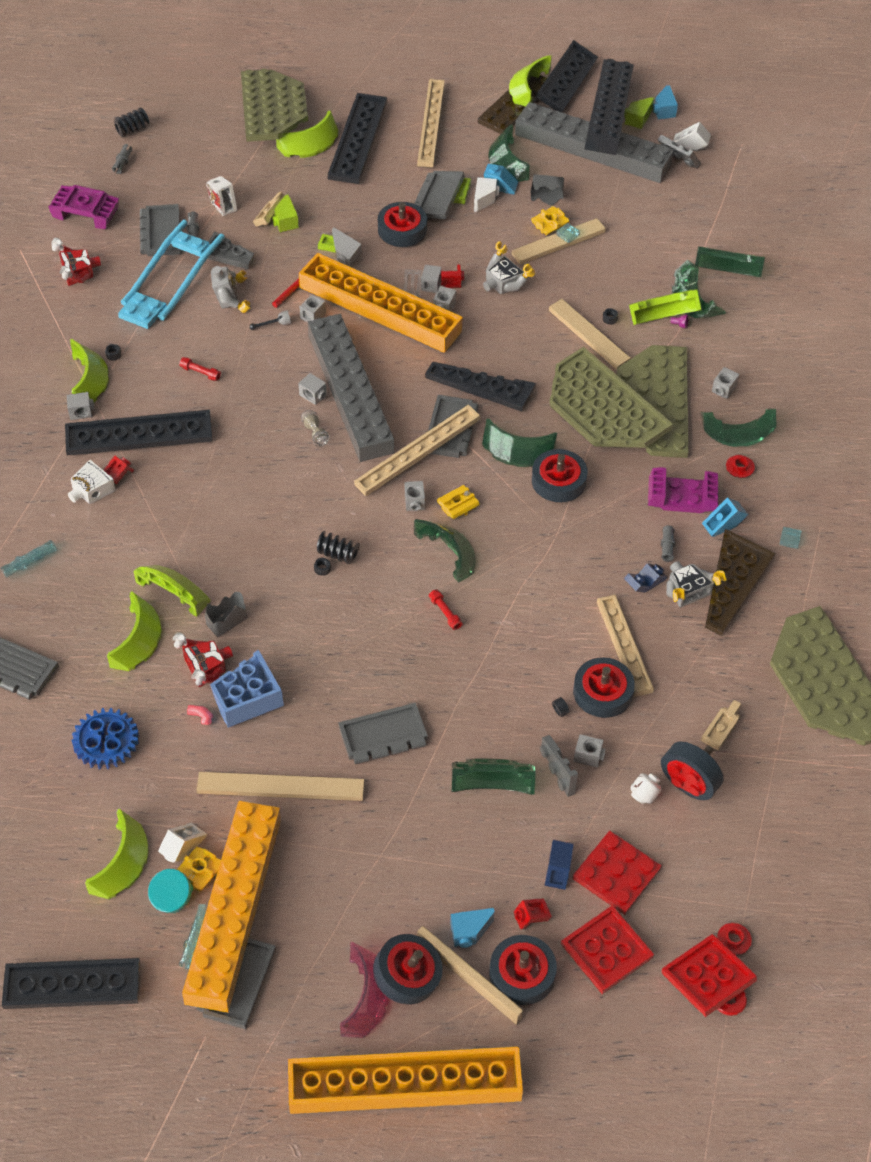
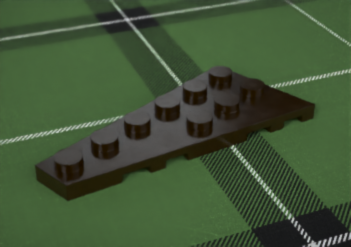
M727 529L724 530L716 571H724L726 581H721L720 585L713 584L705 628L723 636L774 559V552Z

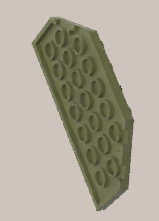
M272 69L241 71L246 142L279 140L283 137V133H290L298 127L299 123L308 121L303 82Z
M651 345L618 367L616 375L673 423V429L647 446L646 452L651 456L688 458L687 347Z
M585 347L580 348L556 364L552 394L549 401L550 407L593 446L646 448L673 429V423Z
M821 606L787 617L770 665L806 724L814 729L820 728L829 731L828 734L842 739L846 737L855 740L857 744L862 746L870 744L871 683Z

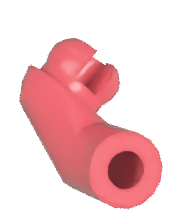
M188 705L187 715L202 717L201 723L205 725L212 723L213 714L206 707Z

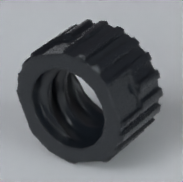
M607 308L603 312L602 320L608 325L615 324L618 320L617 310Z
M117 344L108 345L105 349L106 358L110 361L121 358L120 346Z
M323 557L316 559L314 563L315 573L321 576L327 575L331 570L330 561ZM326 565V568L322 569L319 566Z
M562 697L552 701L553 709L559 717H563L570 712L568 705Z

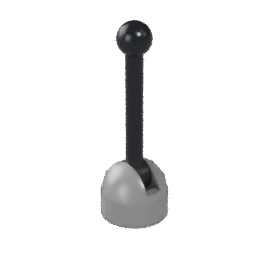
M288 310L279 313L277 319L258 324L251 323L249 328L255 330L256 327L279 322L282 325L291 324Z

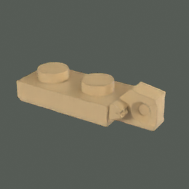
M282 191L277 193L254 219L253 223L256 227L260 225L265 226L271 222V217L275 215L274 209L285 196Z
M734 700L728 709L726 707L721 708L703 734L701 741L719 751L738 723L740 715L737 713L740 710L741 703Z

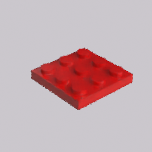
M609 830L573 874L572 879L626 915L659 873L662 865Z
M610 906L561 940L563 948L601 994H604L654 957L652 951L613 906Z
M713 934L662 968V974L705 1017L757 981V976Z

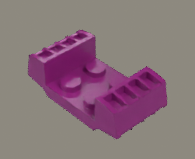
M62 185L48 208L52 217L64 221L69 212L91 217L94 219L95 228L106 229L119 207V198L108 195L105 191L79 185Z
M653 468L649 475L648 506L659 507L666 511L690 513L714 511L719 506L718 473L705 471L703 480L666 477V468Z

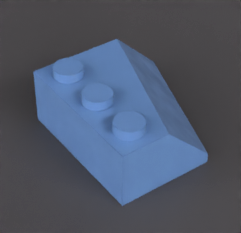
M259 649L253 653V657L249 660L240 662L238 668L228 671L210 684L220 714L228 728L284 706L282 690Z

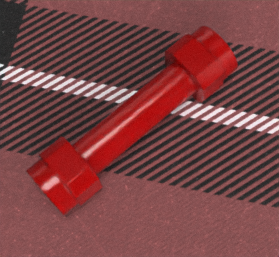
M182 357L179 366L185 370L192 369L207 375L208 379L212 381L220 379L221 372L215 368L208 369L193 363L192 359L188 357Z
M438 589L429 593L431 602L434 605H438L447 617L448 625L453 630L459 629L463 625L460 617L457 614H453L444 602L443 594Z

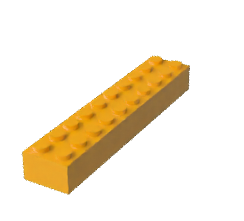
M317 253L299 272L300 288L445 353L462 332V316L322 254Z
M238 801L182 994L185 1005L229 1012L281 822L279 807Z
M519 1047L288 1059L290 1114L519 1102L522 1100L523 1094Z

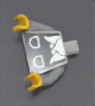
M498 242L496 244L498 251L494 253L488 264L486 282L483 283L486 291L494 288L500 294L518 291L528 280V277L535 275V270L530 264H526L523 270H521L506 256L501 257V254H505L508 248L504 245L500 249L502 243Z
M215 266L212 268V287L222 309L238 307L242 313H246L251 308L249 307V301L244 300L242 303H239L237 298L236 281L243 283L248 278L244 277L247 274L246 271L241 270L236 274L235 271L229 270L228 267Z
M676 561L670 566L672 573H670L669 581L667 582L666 595L674 599V602H677L681 608L711 595L714 583L720 585L721 581H726L724 571L709 573L698 568L695 564L683 567L679 561Z

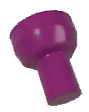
M681 315L680 318L671 317V324H679V327L687 329L688 315Z

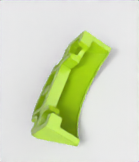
M551 55L534 61L513 75L509 84V94L512 95L515 104L526 106L528 102H533L531 97L532 91L527 82L531 76L539 77L542 72H545L546 75L549 74L551 71Z
M329 110L324 119L314 127L300 132L283 133V137L276 140L277 148L285 157L299 155L300 158L312 157L328 150L334 144L335 138L338 137L339 130Z
M697 289L629 304L633 325L701 310Z
M70 339L73 360L78 358L81 364L85 365L84 374L78 384L72 389V394L88 392L89 399H93V402H96L97 397L101 392H105L109 383L107 364L98 353Z
M150 565L138 567L133 571L136 583L141 586L155 583L180 597L182 604H189L191 606L189 612L196 617L211 602L210 598L192 581L170 568Z
M132 591L129 595L131 600L129 609L130 612H135L136 614L135 625L127 639L107 654L110 668L131 671L143 660L147 661L157 649L161 638V624L157 612L152 605Z
M121 809L117 810L118 822L116 828L122 831L118 851L102 871L85 882L89 894L106 899L116 897V894L125 888L129 889L142 874L148 859V841L143 827Z

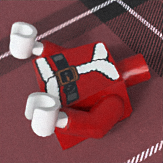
M54 238L52 250L55 252L60 250L59 255L62 267L59 273L62 274L64 280H67L68 286L84 283L87 279L93 278L92 268L101 266L99 256L89 258L87 250H75L65 245L61 246L62 241L59 238Z
M179 632L172 638L176 641L174 643L175 648L183 647L184 660L192 673L191 679H195L198 687L206 683L212 684L226 671L224 660L233 657L229 646L219 650L214 641L191 640Z

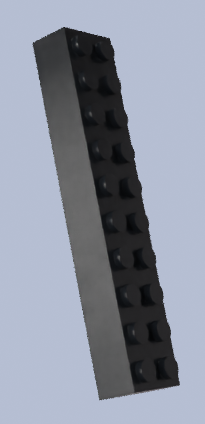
M614 59L603 60L584 150L611 155L617 154L634 64L627 61L618 62Z

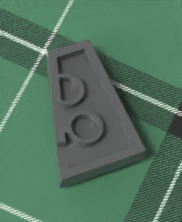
M660 135L657 139L660 145L674 149L673 156L678 160L680 158L683 159L687 166H694L698 169L701 165L694 151H688L682 145L678 147L673 140L663 135Z
M214 231L208 241L209 244L217 238L219 233ZM225 238L207 259L249 269L255 257L254 253L240 245L232 244L230 239Z
M550 735L542 737L540 752L544 758H547L551 773L555 774L558 778L557 782L560 790L564 791L567 797L575 795L578 773L576 770L571 771L570 762L567 758L562 759L561 750Z

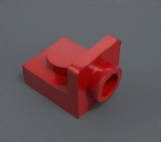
M460 264L457 265V271H441V286L461 288V281H464V271H461Z
M114 456L103 471L113 478L115 484H118L128 470L133 473L134 469L130 467L132 463L124 457L119 459L117 456Z
M544 898L522 900L514 910L515 919L520 929H526L530 923L547 922L552 917Z

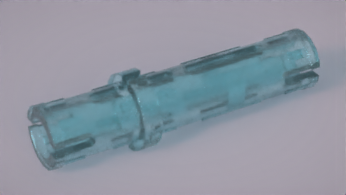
M49 540L28 553L15 557V560L2 566L1 571L8 578L17 571L25 570L27 566L56 551L57 548L54 542Z
M206 904L198 905L189 937L183 944L184 951L179 966L183 967L185 964L184 969L190 968L205 917Z

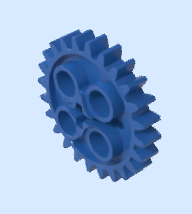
M102 708L101 713L93 710V716L86 714L87 720L80 719L81 726L75 725L76 732H72L73 739L71 740L74 753L77 754L78 759H82L84 765L89 762L91 768L97 764L99 769L103 765H106V768L109 769L112 763L115 767H118V761L125 763L124 757L131 758L130 751L136 752L135 745L139 744L137 724H134L132 717L128 718L127 713L122 715L120 709L113 713L112 708L108 712H105V709Z

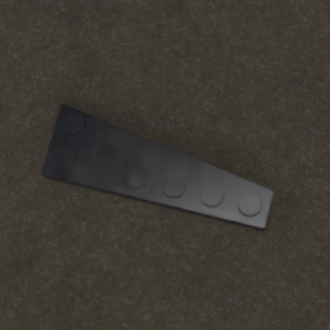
M433 361L425 373V378L521 412L536 388V383L515 378L514 381L508 380L500 375L493 377L487 375L486 372L474 373L467 368H459Z

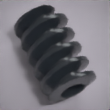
M141 107L138 110H133L132 113L128 112L126 115L123 114L121 117H116L114 121L115 128L120 137L124 136L123 132L129 135V129L134 133V127L140 130V125L145 128V123L150 124L146 111Z
M324 530L317 542V552L319 554L324 553L326 557L331 556L332 559L338 558L340 562L345 560L346 564H351L358 554L360 543H356L353 547V540L346 544V538L344 537L340 542L339 535L332 539L333 534L330 532L326 537V531Z

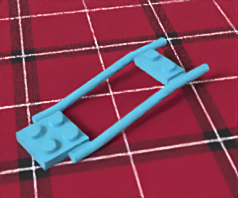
M182 220L164 240L134 286L121 300V304L124 307L118 312L119 318L149 329L158 317L164 321L183 296L207 258L225 239V236L220 233L209 244L208 241L181 232L188 225L186 220ZM172 244L173 247L197 255L200 258L170 303L166 305L164 302L138 293V290L166 249Z

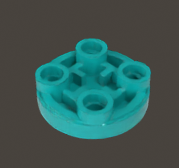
M165 869L158 872L152 878L148 888V897L151 904L157 910L174 914L187 905L193 892V886L184 873L176 869Z

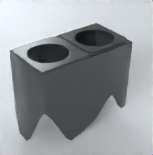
M533 175L530 191L531 201L540 198L544 203L551 206L561 198L563 201L564 177Z
M234 592L230 598L224 596L218 606L208 604L205 612L206 625L217 637L248 618L244 599L240 592Z

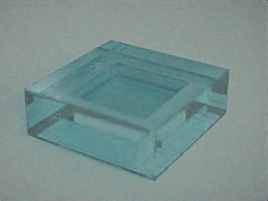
M569 223L557 231V236L568 243L580 235V230Z
M783 527L779 545L798 549L802 531Z

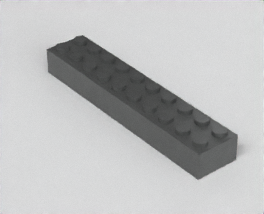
M528 102L516 119V136L657 183H661L672 165L674 149L623 132L620 134L616 155L584 150L589 121L535 103Z
M337 314L308 321V336L359 461L362 462L394 454L393 435L342 315Z

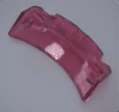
M350 942L349 960L350 963H356L359 974H364V986L357 1006L343 1022H340V1034L342 1037L364 1038L370 1034V1031L378 1023H381L389 1006V998L382 993L374 979L373 964L376 955L354 942Z

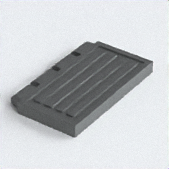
M433 171V173L427 174L414 204L425 211L427 219L447 218L464 180V171Z
M179 204L153 205L140 209L141 254H147V257L154 256L164 240L180 224ZM170 244L162 256L181 254V249Z
M438 395L428 431L465 406L470 405L477 412L479 405L472 403L473 400ZM474 424L430 454L454 458L466 456Z
M0 638V687L13 693L17 691V695L29 700L33 695L38 696L59 667L58 662Z
M416 703L338 722L349 760L353 759L355 765L369 761L368 755H371L372 759L375 760L389 756L388 750H391L392 755L408 751V745L411 746L412 750L426 746L425 740L428 738Z
M248 938L229 1012L197 1007L198 1011L203 1012V1017L246 1030L275 954L276 946Z

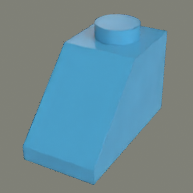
M667 85L656 96L655 104H653V113H656L658 119L676 117L678 104L670 85Z
M487 164L484 178L497 179V186H500L499 192L515 194L518 181L504 166Z
M727 497L702 524L709 534L714 537L724 533L725 529L731 530L737 527L749 514L738 501Z
M494 908L451 914L450 925L454 947L468 948L476 944L493 923Z

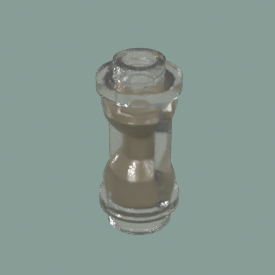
M313 410L303 412L301 422L307 429L313 431L312 440L314 445H326L330 440V435L325 429L319 428L318 414Z

